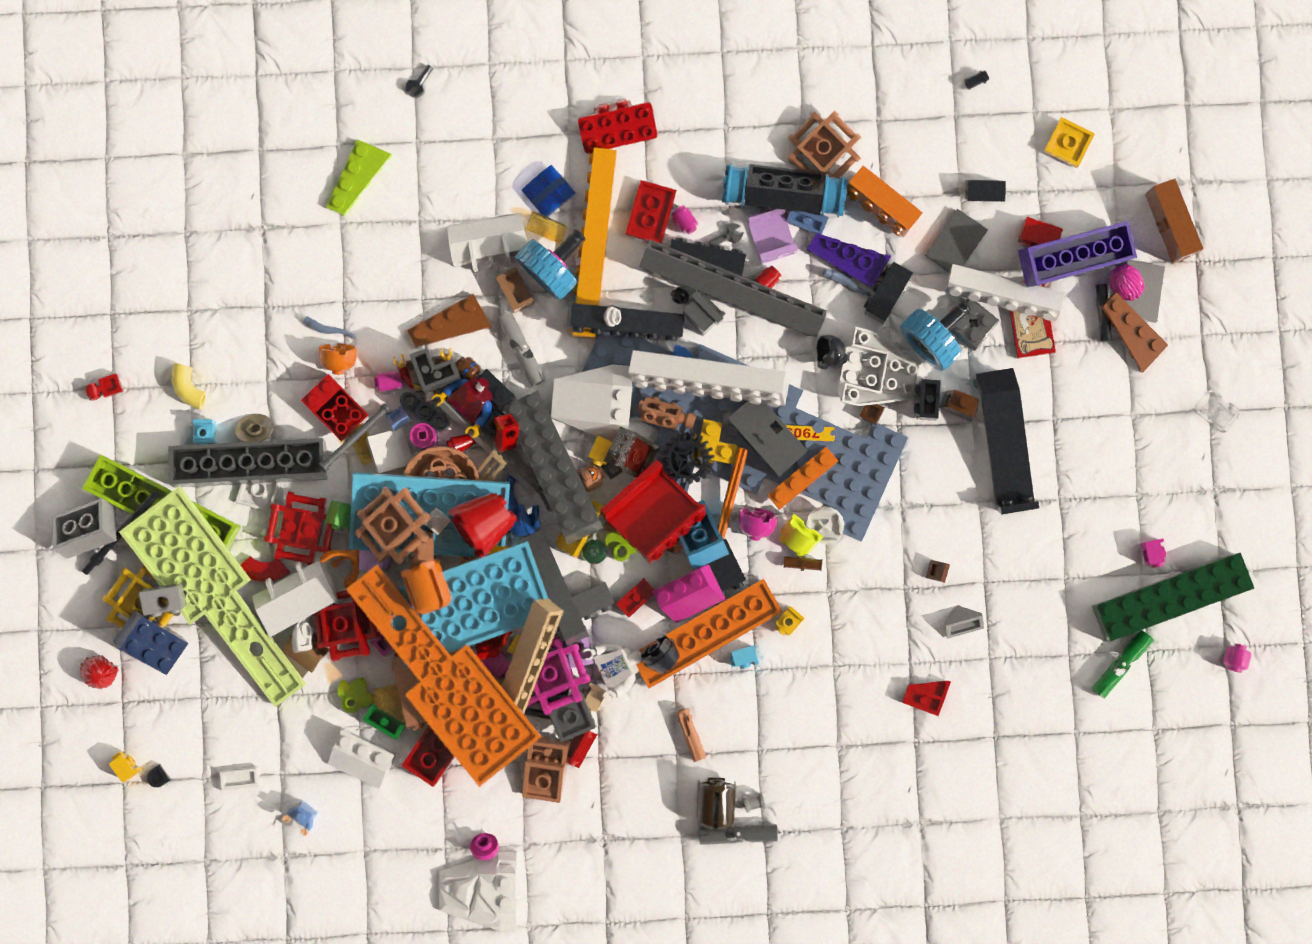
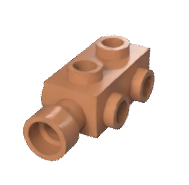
M645 397L644 401L640 400L637 410L641 412L639 420L675 431L678 423L692 429L696 414L683 413L682 407H679L676 403L662 402L657 397Z

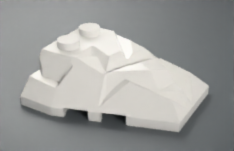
M498 851L491 859H475L439 871V911L497 931H517L516 876L518 870V851Z

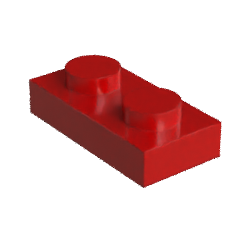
M643 578L616 605L630 618L654 595L652 591L655 589Z

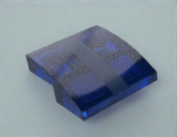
M552 164L521 190L545 219L549 218L560 206H563L576 194L574 189Z

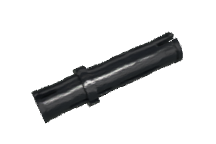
M1108 284L1095 285L1097 296L1095 306H1097L1100 342L1113 341L1111 322L1101 307L1109 298Z

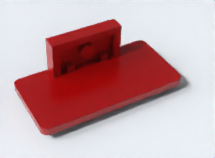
M620 99L614 104L602 103L593 108L595 114L579 117L577 120L586 154L593 153L594 148L612 149L655 139L658 136L650 102L632 105L630 100Z

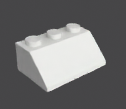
M342 729L333 746L328 765L381 789L397 753L347 729Z

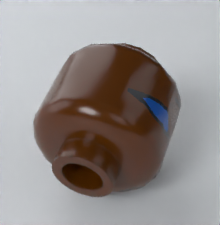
M462 356L456 362L461 379L470 380L473 377L477 379L480 376L481 366L472 357Z

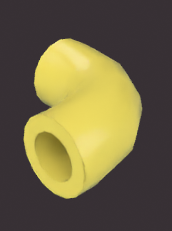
M174 363L171 381L176 395L183 403L202 410L206 400V391L199 390L192 384L191 373L193 368Z

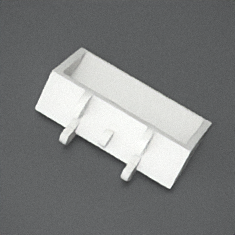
M522 213L447 227L454 267L472 264L474 272L478 271V262L489 261L490 265H493L494 259L506 257L508 266L512 265L511 256H516L527 244Z
M319 560L305 568L301 562L296 563L295 566L298 572L285 577V579L276 584H273L271 578L266 579L267 589L252 596L255 610L269 637L338 601L331 573Z

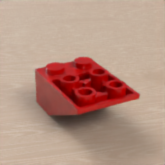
M327 374L301 399L302 403L341 442L369 416L330 374Z

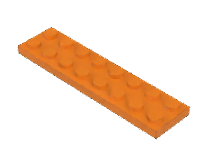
M762 579L666 634L668 638L674 640L680 654L672 669L659 674L645 667L643 661L636 665L647 687L650 689L781 614L783 611L766 581ZM655 640L654 642L648 644L647 646L651 647L654 643H656V642H658V641ZM647 646L641 648V649L638 650V651H640L641 654H642V652L644 651V649H645Z

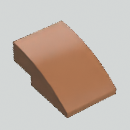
M542 736L528 748L522 797L555 803L561 802L570 741L566 740L560 743L559 739Z

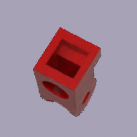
M511 413L495 417L494 423L497 426L495 446L497 450L501 453L506 450L515 449L519 431L518 423Z

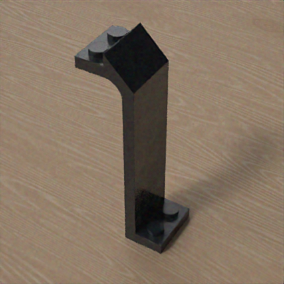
M1014 368L977 373L976 379H973V385L979 390L982 402L996 511L1003 515L1040 509L1039 501L1034 498L1021 393Z

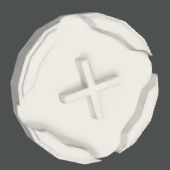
M822 506L815 508L809 513L805 527L814 529L823 536L819 543L828 544L835 542L842 535L844 521L837 510Z

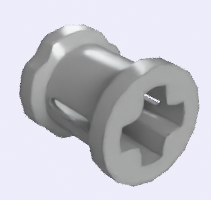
M762 792L754 796H743L746 813H750V810L758 808L766 809Z

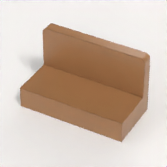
M291 634L282 651L313 673L319 662L328 654L329 648L317 649L316 643L318 641L312 636L311 650L294 653Z

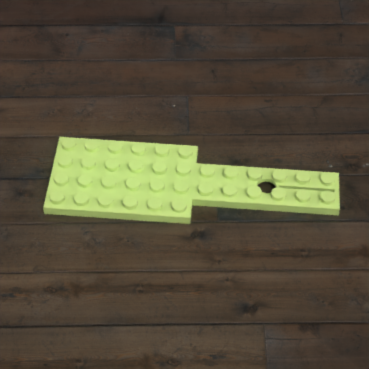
M181 486L119 532L160 586L182 583L186 606L180 612L191 625L205 615L274 707L306 685V682L272 637H269L266 629L238 594L237 590L251 579ZM252 642H259L262 645L263 653L261 655H253L250 652L249 648Z

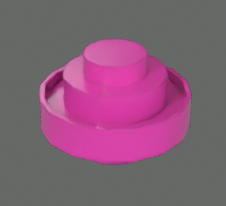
M481 833L475 836L470 843V851L473 857L478 860L491 859L499 850L496 836L490 833Z

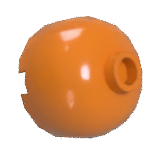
M337 343V346H331V344L319 346L320 363L325 369L332 371V374L342 375L344 371L351 369L355 365L357 348L354 345Z

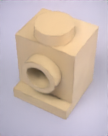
M590 682L589 687H591V690H586L584 697L592 713V711L597 712L604 697L602 698L603 694L608 691Z

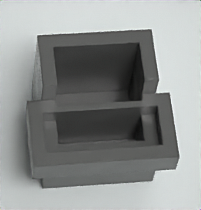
M698 291L691 296L692 302L683 309L682 314H684V317L703 336L715 325L721 324L726 314L707 297L706 293L700 294Z

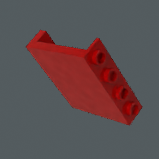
M656 460L600 511L602 518L650 564L653 560H658L667 547L671 548L674 546L677 538L682 534H687L695 522H700L705 517L706 508L704 504L700 505L663 470L662 464Z

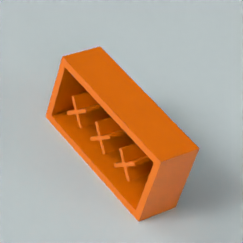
M862 165L847 185L846 195L851 200H857L861 203V207L866 212L875 214L877 216L876 219L881 224L890 226L892 228L891 231L899 237H905L923 214L921 210L864 165Z

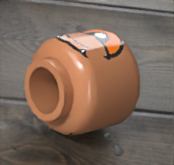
M589 464L577 471L586 492H591L603 485L602 478L605 475L601 467L597 468L594 464Z

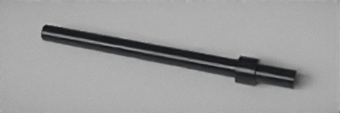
M153 491L118 529L116 541L104 545L98 553L95 552L90 557L89 563L82 569L85 575H88L95 566H99L104 561L105 555L122 538L119 532L141 516L159 497L157 492Z

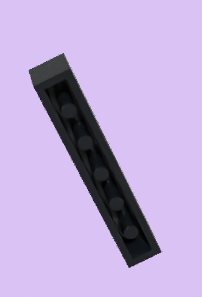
M576 303L568 305L567 329H572V332L583 333V330L591 331V334L601 335L602 332H609L610 336L628 334L629 338H640L641 335L647 336L649 340H658V337L665 338V341L676 342L677 339L683 337L684 314L615 307L621 313L620 323L615 326H608L604 320V313L609 307Z

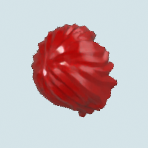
M103 655L87 657L80 664V677L83 683L93 689H103L112 685L119 671L118 667L114 666L113 662H109Z

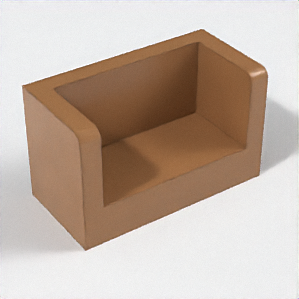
M516 267L496 277L514 314L535 304Z

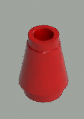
M469 434L450 437L446 443L447 447L463 452L476 444V441Z

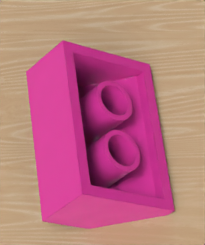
M709 564L652 591L660 609L676 623L725 600Z

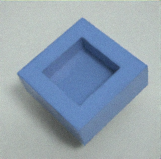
M402 406L386 415L394 431L410 421Z

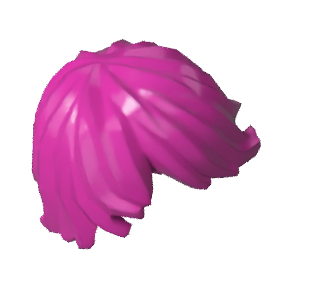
M1129 264L1118 265L1111 271L1108 278L1113 293L1117 292L1125 301L1130 302L1136 298L1139 299V296L1144 292L1145 285L1140 272Z

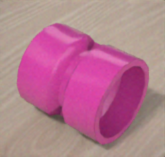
M419 423L411 429L410 439L417 448L425 450L436 445L437 433L430 425Z

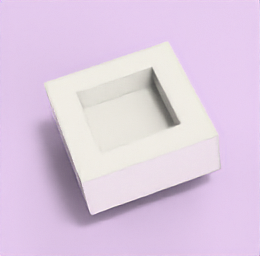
M435 507L429 514L431 519L425 525L439 535L451 521V518Z

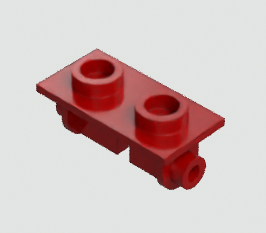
M590 730L575 736L569 746L567 763L579 769L598 734Z

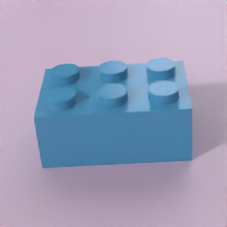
M704 499L698 503L705 505V517L700 522H695L687 534H682L679 537L693 570L729 554Z

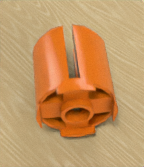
M438 559L401 572L410 601L416 613L427 614L444 608L451 602V594Z

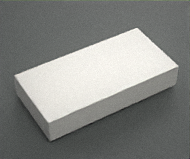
M259 767L219 772L221 791L261 786Z

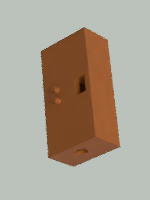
M1174 178L1153 186L1145 194V197L1172 264L1195 256L1204 248L1176 179Z

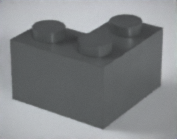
M428 348L409 354L422 390L425 393L461 379L453 359L435 365L431 351Z

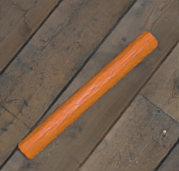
M739 447L736 453L717 524L723 540L748 450Z

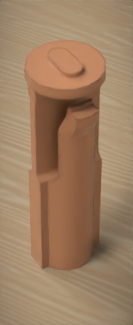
M690 708L678 710L675 715H677V721L682 727L692 760L697 762L705 759L706 754L692 721L693 716L692 714L690 715Z

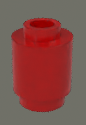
M771 265L769 268L766 267L754 281L773 288L780 281L779 278L782 275Z

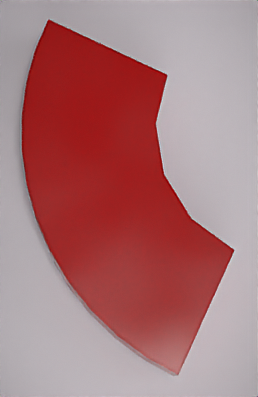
M250 556L240 565L251 580L265 582L268 578L276 581L291 573L284 563L277 559L271 562H260Z

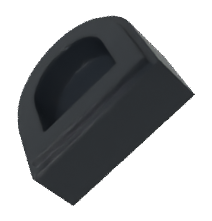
M161 764L150 770L147 775L149 785L155 788L162 787L172 780Z

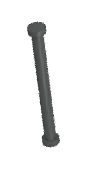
M382 403L380 409L324 462L318 464L319 468L326 473L329 467L379 419L391 412L390 408L385 403Z

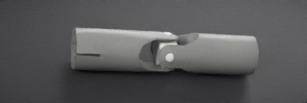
M508 312L497 318L530 386L534 387L544 382L546 378L527 344L513 313Z

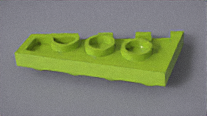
M357 139L326 208L345 216L359 199L361 193L367 189L376 174L382 170L384 164L393 155Z

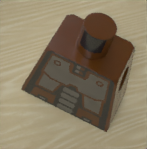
M955 389L945 392L939 409L973 422L980 405V399Z

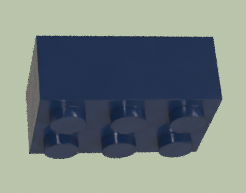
M136 609L113 640L120 650L166 676L189 644L182 635L149 616L143 615L142 612Z

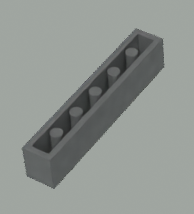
M542 530L520 539L522 543L529 542L548 599L563 610L558 623L560 630H557L560 640H565L567 645H571L588 637L587 629Z

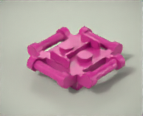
M559 635L553 637L549 649L556 647V650L547 653L534 687L536 695L533 696L531 694L527 705L531 706L540 701L545 715L574 701L576 703L582 701V696L577 686L591 681L590 676L586 674L581 660L578 644L563 648ZM566 655H572L579 678L574 679L575 677ZM571 689V695L548 703L547 698Z

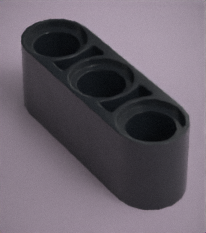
M405 392L401 395L400 404L405 410L439 432H445L449 429L450 420L445 414L411 392ZM407 397L414 398V403L411 406L404 404ZM424 407L430 409V413L426 417L420 415V411ZM439 418L446 420L443 427L436 426V421Z

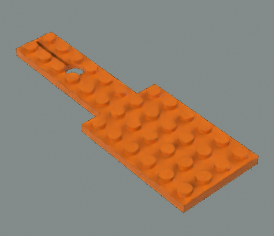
M378 564L346 589L418 678L420 683L405 694L406 697L479 788L542 737L468 644L453 656L449 654ZM397 615L404 616L407 620V626L402 631L395 630L391 624L392 619Z

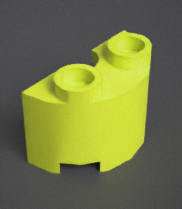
M794 513L781 528V535L779 537L780 542L787 545L799 557L812 552L823 539V536L816 530L805 527L804 521Z

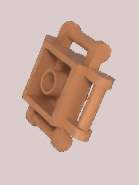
M813 111L810 114L811 117L793 135L790 134L787 137L797 148L787 160L793 163L799 170L811 171L798 158L802 153L819 172L825 173V177L828 174L829 177L840 178L855 162L858 163L862 159L852 149L862 137L858 133L856 134L839 117L836 111H833L825 120ZM817 122L819 125L800 143L798 141L800 137ZM832 122L851 139L848 143L830 126ZM848 153L851 157L832 175L829 170Z
M385 486L381 493L364 509L361 508L357 511V515L363 521V525L355 532V535L361 538L376 556L375 559L378 563H382L391 555L401 565L405 561L404 558L422 542L425 543L429 539L428 535L420 527L428 522L431 516L421 509L410 495L411 492L407 487L394 496L391 490ZM387 498V500L379 508H377L370 516H368L378 505H380ZM404 499L419 517L416 521L405 507L399 503L401 500ZM368 531L384 550L381 551L367 534ZM415 532L417 537L398 553L395 549Z

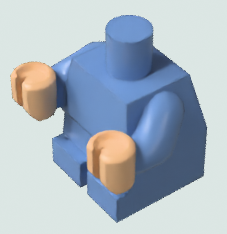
M302 801L298 807L289 809L286 815L282 817V820H286L285 822L288 823L292 817L305 827L301 829L300 834L307 836L313 827V820L319 812L305 801Z

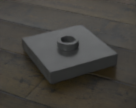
M582 691L580 692L582 701L577 703L574 701L552 710V713L549 714L560 743L597 728Z

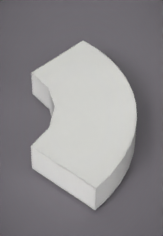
M310 615L295 623L292 633L294 653L312 649L311 640L316 631L314 616Z

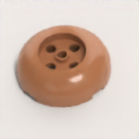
M447 446L430 447L419 452L408 463L403 474L405 476L427 477L426 472L432 471L436 478L480 480L472 460L463 452ZM447 468H452L454 473L452 475H447L445 473V470Z

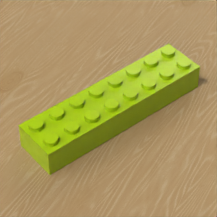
M101 454L82 488L130 514H133L153 491L157 492L159 497L147 510L173 491ZM192 501L229 550L242 526Z

